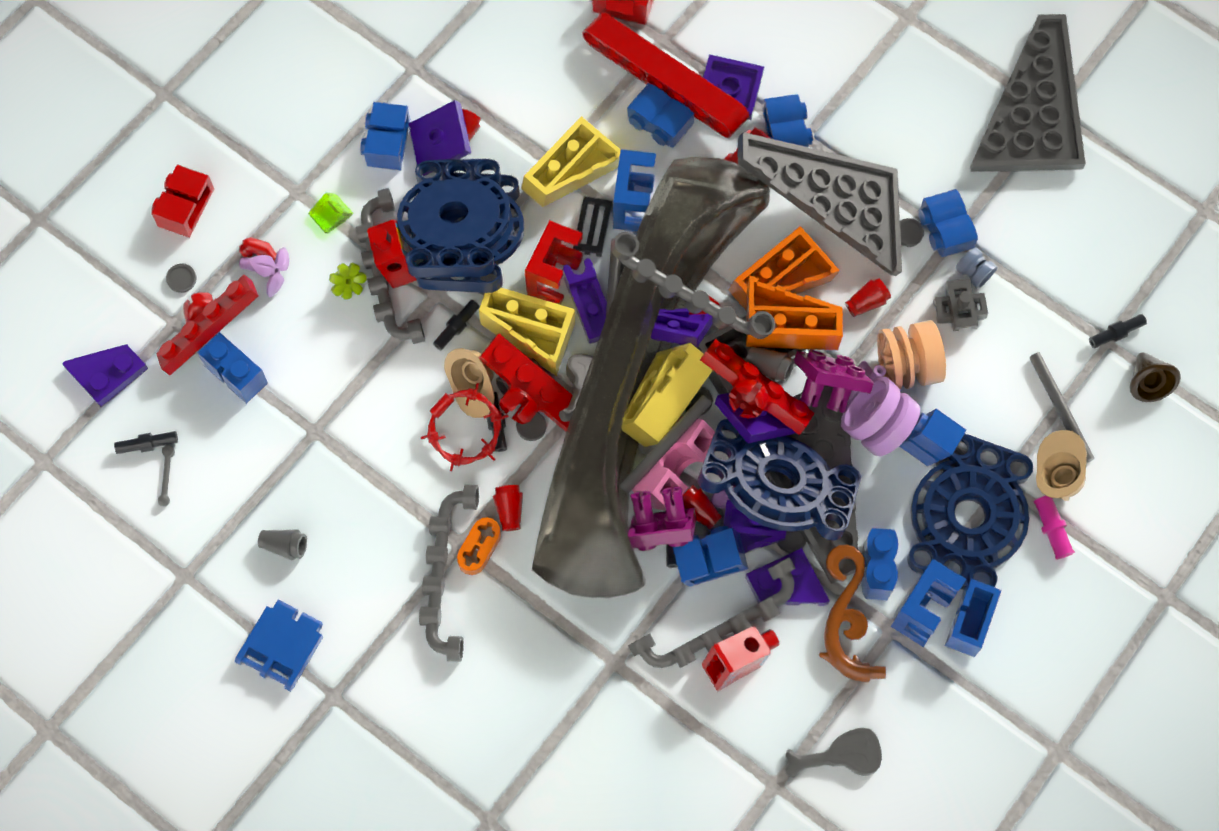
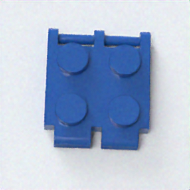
M278 599L273 608L266 606L234 662L240 666L243 663L259 671V676L265 679L270 677L285 685L284 689L291 692L323 639V635L319 633L323 623L304 612L296 621L298 609ZM247 656H250L251 658L255 659L257 662L263 663L264 666H261L260 664H258V663H256V662H254V661L248 659ZM272 669L282 673L286 677H289V679H286L278 675L277 673L273 672Z

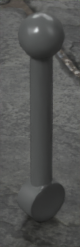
M165 445L162 448V454L165 459L162 491L158 497V504L163 507L170 503V498L167 496L171 457L175 455V450L171 445Z

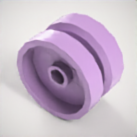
M879 376L872 380L874 385L871 394L857 392L847 405L846 412L843 413L841 418L843 430L855 440H861L862 445L875 456L889 454L899 447L910 435L920 416V406L906 393H900L898 386L887 377Z

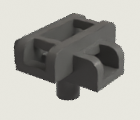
M970 279L947 281L945 285L946 296L934 298L937 323H951L953 331H959L960 328L977 329L978 320L986 319L989 314L985 293L973 294ZM954 291H963L960 294H954ZM960 311H968V313H959V314H958V312H960Z

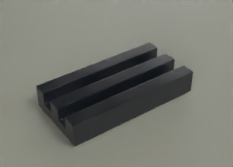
M584 196L576 231L583 233L589 204L594 205L586 244L579 242L578 246L573 245V249L582 251L585 255L594 253L597 257H602L612 210V201ZM600 206L605 207L598 244L594 246L592 244Z

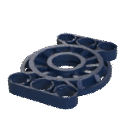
M493 159L427 160L419 163L415 169L417 184L406 193L400 202L397 212L398 228L402 238L413 249L406 256L409 274L415 278L482 277L491 274L495 268V262L490 247L503 236L509 226L511 217L509 199L505 191L498 185L501 180L499 163ZM485 170H492L495 172L493 175L487 177L480 175ZM456 171L465 172L461 177L451 176ZM426 172L437 173L431 178L422 177ZM494 192H496L502 199L497 200ZM454 209L468 212L464 220L456 223H447L440 218L443 213ZM506 209L505 216L503 219L501 218V214ZM404 212L408 215V220L403 221ZM450 258L458 260V262L452 266H446L443 264L445 260ZM478 258H486L489 260L487 263L483 265H476L473 263V261ZM425 259L428 261L427 264L424 266L418 267L412 265L416 260Z
M454 172L451 176L461 177L465 173ZM481 173L480 175L487 177V176H491V175H493V174H482V173ZM501 174V180L498 183L501 188L504 186L514 188L512 191L506 192V195L509 199L510 210L512 208L517 217H512L511 214L507 230L490 247L495 262V268L491 274L497 277L489 282L481 280L482 277H465L461 280H454L451 277L416 278L419 287L425 290L493 293L502 287V271L498 265L514 254L524 236V218L520 207L515 202L520 196L519 182L516 177ZM494 192L497 200H501L502 198ZM454 209L443 213L440 218L447 223H456L464 220L468 212ZM506 209L501 214V218L503 219L505 216ZM519 228L517 236H515V231ZM450 258L445 260L443 264L446 266H452L456 264L458 260ZM478 258L474 260L473 263L476 265H483L487 263L489 260L486 258ZM423 259L424 261L420 262L417 266H424L428 261Z
M723 419L718 423L697 482L708 493L715 494L725 490L729 500L740 512L765 527L780 531H800L816 526L818 533L822 537L833 541L840 539L849 525L861 482V475L855 467L847 464H841L830 469L826 461L816 451L792 437L781 436L747 443L729 420ZM722 431H731L736 435V438H728L722 434ZM714 452H723L729 459L721 460L714 455ZM774 471L783 473L791 480L793 488L777 487L766 478L765 474ZM706 474H716L721 481L713 482L706 477ZM838 476L848 477L853 484L843 483ZM832 498L842 499L846 506H838L833 502ZM825 520L837 522L840 528L833 529L829 527Z
M964 434L961 442L967 446V453L957 455L953 452L948 457L949 461L943 462L931 469L922 478L913 495L911 521L920 543L915 544L911 548L907 556V562L911 570L923 575L928 565H919L914 560V553L922 550L930 555L931 561L934 559L943 565L949 561L957 563L961 570L959 575L966 579L961 587L962 590H964L971 579H974V574L978 572L986 573L990 577V586L995 587L998 577L993 568L1008 561L1021 547L1027 535L1030 520L1028 503L1023 490L1018 484H1022L1029 479L1034 466L1032 460L1022 453ZM986 451L992 452L997 458V463L991 466L984 464L980 457L981 453ZM1013 462L1022 463L1026 467V474L1016 476L1011 472L1010 464ZM943 470L944 473L940 474L934 481H928L934 474ZM924 488L927 490L923 503L917 504L919 493ZM1017 498H1018L1019 501H1020V504H1021V507H1022V513H1020L1019 502H1018ZM964 501H973L979 504L985 515L983 523L976 528H967L961 525L955 516L957 505ZM917 513H922V523L925 528L922 531L917 521ZM1020 523L1023 524L1021 535L1017 540V538L1015 537V533ZM1007 545L1013 548L1008 554L999 559L998 553L1002 552Z

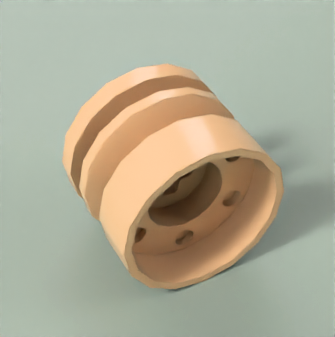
M933 320L910 324L908 336L902 326L894 327L893 331L890 328L879 330L877 335L879 365L886 369L884 377L890 379L900 390L902 386L905 389L913 388L915 376L921 386L944 382L946 378L945 351L940 332Z

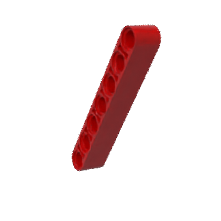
M602 12L582 32L583 38L593 49L646 85L648 83L664 91L671 99L684 104L694 113L695 118L723 137L730 138L749 118L748 110L739 101L609 14Z

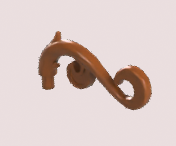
M839 545L833 548L827 555L825 562L827 571L836 580H846L847 576L843 575L839 570V563L843 559L853 560L856 571L830 610L824 632L827 652H820L819 657L828 661L845 677L855 681L870 682V679H886L885 666H870L869 663H862L857 655H853L852 660L841 647L839 628L843 621L850 623L851 628L843 631V635L850 640H859L865 636L868 622L865 615L859 610L846 609L864 576V556L853 546Z

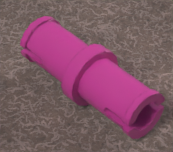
M1042 496L1033 501L1043 523L1042 532L1048 536L1055 559L1058 560L1073 555L1075 551L1065 530L1067 524L1064 519L1061 520L1053 498Z

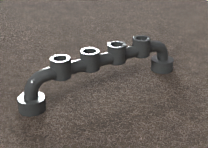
M381 189L377 191L378 197L369 200L363 206L361 211L362 225L355 227L359 243L366 242L367 251L362 252L361 256L365 269H372L373 277L367 279L370 293L372 296L378 295L379 304L373 305L374 314L377 322H384L387 332L393 338L399 340L411 339L413 344L425 342V335L419 318L407 321V328L397 326L388 282L374 262L367 229L374 226L372 220L373 212L379 208L382 209L383 213L395 210L390 189Z
M621 232L613 239L611 243L613 255L632 270L634 280L643 283L649 279L659 285V292L663 297L672 298L675 295L686 301L687 310L693 314H698L701 311L706 312L712 316L713 324L718 329H725L730 326L741 333L751 335L757 339H764L774 331L775 320L768 312H757L747 322L736 316V312L732 307H720L710 301L706 292L702 290L694 292L684 286L682 280L677 275L667 276L658 271L651 260H639L634 257L639 249V241L634 234Z
M464 485L463 491H456L447 495L441 502L438 516H431L429 521L430 535H436L435 546H427L426 564L433 566L432 575L424 576L422 592L423 595H429L428 607H420L419 625L426 626V641L430 648L437 653L446 655L449 662H461L464 651L462 636H449L447 642L440 640L438 637V627L441 623V600L445 589L444 572L448 560V535L451 532V510L458 503L463 504V509L477 510L479 505L478 485Z
M789 557L768 568L772 579L780 578L782 583L780 591L665 655H657L652 651L651 647L655 646L656 643L651 634L629 644L628 647L634 657L640 654L647 664L655 668H665L675 663L682 668L697 659L694 655L695 652L705 647L709 653L713 645L723 641V637L732 632L735 635L752 627L750 622L761 617L763 622H766L779 615L778 607L787 602L794 592V579L790 571L796 568L791 558Z

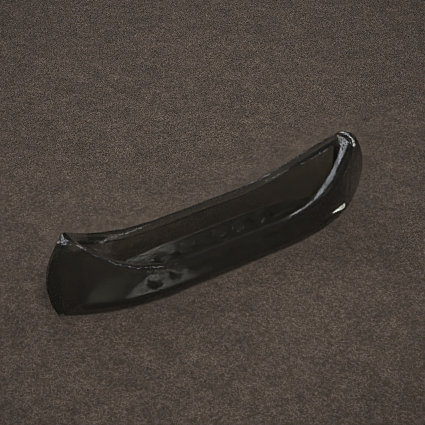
M689 157L673 160L645 211L636 234L639 241V249L634 257L639 260H651L658 271L667 276L677 275L682 280L684 286L695 292L711 266L726 248L768 206L770 201L769 187L740 165L724 159ZM624 266L563 441L545 504L532 564V571L548 584L571 595L588 598H611L626 595L640 590L646 583L644 573L628 537L630 528L628 520L629 494L627 495L619 487L624 479L633 471L639 443L622 430L625 411L657 352L670 349L673 344L672 342L656 341L650 338L660 309L675 310L686 308L685 300L676 295L672 298L663 297L659 292V285L649 279L643 283L634 280L632 270L627 266Z

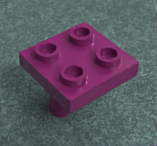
M810 349L808 353L797 351L794 363L807 376L799 400L803 401L807 406L818 407L824 385L833 386L829 402L826 405L827 408L836 412L839 409L841 413L846 412V406L852 390L871 394L874 382L865 374L866 371L853 364V359L843 355H837L836 358L826 357L825 353Z
M674 487L673 497L671 488L661 491L666 510L663 512L653 513L651 493L649 491H643L641 497L640 492L630 495L634 515L627 535L629 549L638 548L640 551H648L656 548L657 545L669 544L671 547H680L686 545L689 541H693L697 520L695 508L684 509L681 487Z

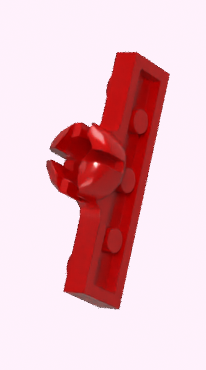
M244 274L237 281L231 282L226 291L214 300L210 293L198 292L192 294L193 303H190L187 299L183 305L186 324L174 338L166 341L156 353L161 369L168 375H172L259 297L253 281Z
M498 333L478 358L508 384L507 392L499 401L500 408L507 415L509 411L512 412L520 405L511 417L512 420L520 424L530 422L537 412H542L570 436L575 435L583 423L564 422L559 417V412L569 406L572 394ZM582 404L580 411L586 420L592 411Z
M715 339L700 359V361L733 386L729 394V403L734 412L738 407L744 410L740 415L743 418H755L762 411H767L800 435L815 414L803 401L796 400L784 391L779 383L771 381L759 372L754 364L743 360L734 353L730 346L719 342L717 339Z

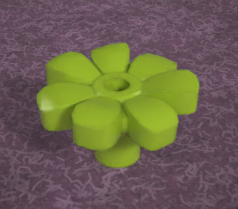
M352 262L349 266L342 263L337 266L336 273H331L329 276V281L335 284L331 287V292L335 296L341 295L345 300L351 299L352 291L357 295L361 294L363 287L359 283H365L367 276L364 272H359L360 266Z

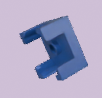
M620 150L613 200V229L648 233L649 219L626 216L627 211L649 212L650 194L653 193L655 175L632 172V165L654 167L656 153Z
M932 559L891 627L924 647L941 621L939 616L925 607L930 599L945 608L949 607L966 579Z

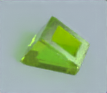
M325 192L308 214L324 233L328 234L349 219L353 212L338 195Z

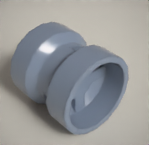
M974 247L958 262L955 269L962 275H967L970 278L971 284L978 289L994 275L998 267L992 261H986L983 258V253Z

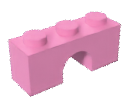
M697 419L632 491L634 493L640 492V497L643 495V491H649L651 493L652 508L666 511L661 491L671 488L673 497L674 487H681L683 496L688 487L679 477L690 464L704 462L715 431L703 419Z

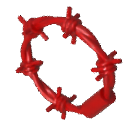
M476 383L475 389L468 388L449 395L445 393L429 410L432 416L428 424V433L420 437L421 440L427 438L428 443H431L444 459L451 462V472H453L454 466L459 467L470 464L487 456L493 461L496 460L491 454L495 452V446L501 430V420L508 418L509 415L502 416L501 411H498L493 403L482 393L478 392L479 383ZM466 397V406L469 404V399L473 401L479 400L485 403L490 410V414L483 416V418L490 417L494 425V436L489 443L483 438L481 439L485 445L481 448L482 451L474 457H463L464 449L462 448L460 454L454 453L452 455L444 451L439 444V440L446 438V436L439 437L438 432H436L435 420L436 418L439 419L455 401L454 398Z

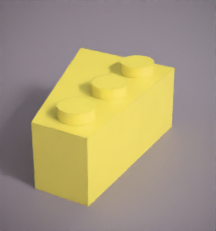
M581 116L524 175L521 189L540 206L545 207L617 169L621 149Z
M500 288L493 293H485L479 308L481 325L495 335L501 334L523 354L535 359L540 366L557 376L575 326V309L505 288Z
M691 343L657 352L618 427L644 447L657 445L672 429L713 371L700 361L704 353Z

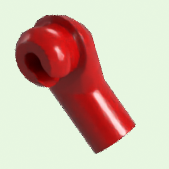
M249 237L242 241L243 244L239 246V252L243 257L251 258L254 254L268 255L273 258L274 262L276 260L277 253L271 244L266 241Z

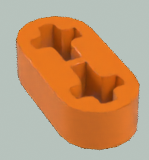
M486 517L477 520L457 555L458 566L465 574L477 575L485 568L501 538L500 526L497 521ZM488 527H492V534L494 536H487L483 544H481L482 535L480 529L487 530ZM478 549L477 560L479 563H472L470 566H467L464 557H471L474 551Z

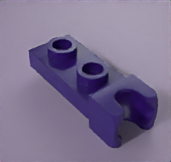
M586 258L584 260V273H573L569 265H565L562 270L564 282L571 295L588 343L592 344L605 339L607 302L597 279L591 259Z

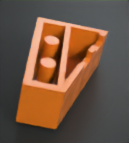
M800 226L733 281L728 291L747 311L749 276L759 278V282L774 287L779 285L787 288L786 291L799 294L831 282L840 270Z
M749 276L746 321L748 322L757 312L765 311L773 316L775 329L764 339H757L746 334V347L839 350L843 337V307L808 295L803 297L786 291L787 288L779 285L774 287L759 282V278Z

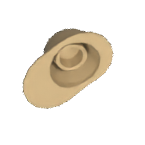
M457 348L449 352L444 360V370L453 393L468 388L475 389L476 383H479L478 392L482 393L494 404L495 396L491 384L494 371L478 358L481 353L477 350L471 351L464 348ZM466 397L455 398L460 409L470 417L482 418L490 413L488 406L479 400L473 401L469 399V404L466 406Z
M1059 430L1052 432L1039 445L1036 473L1037 487L1042 494L1050 498H1061L1064 501H1069L1070 497L1078 494L1084 487L1086 481V446L1082 438L1073 431Z

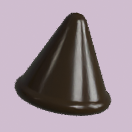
M1141 352L1137 355L1133 378L1129 386L1130 393L1135 399L1142 402L1162 400L1177 389L1181 380L1180 371L1172 364L1165 363L1145 352Z

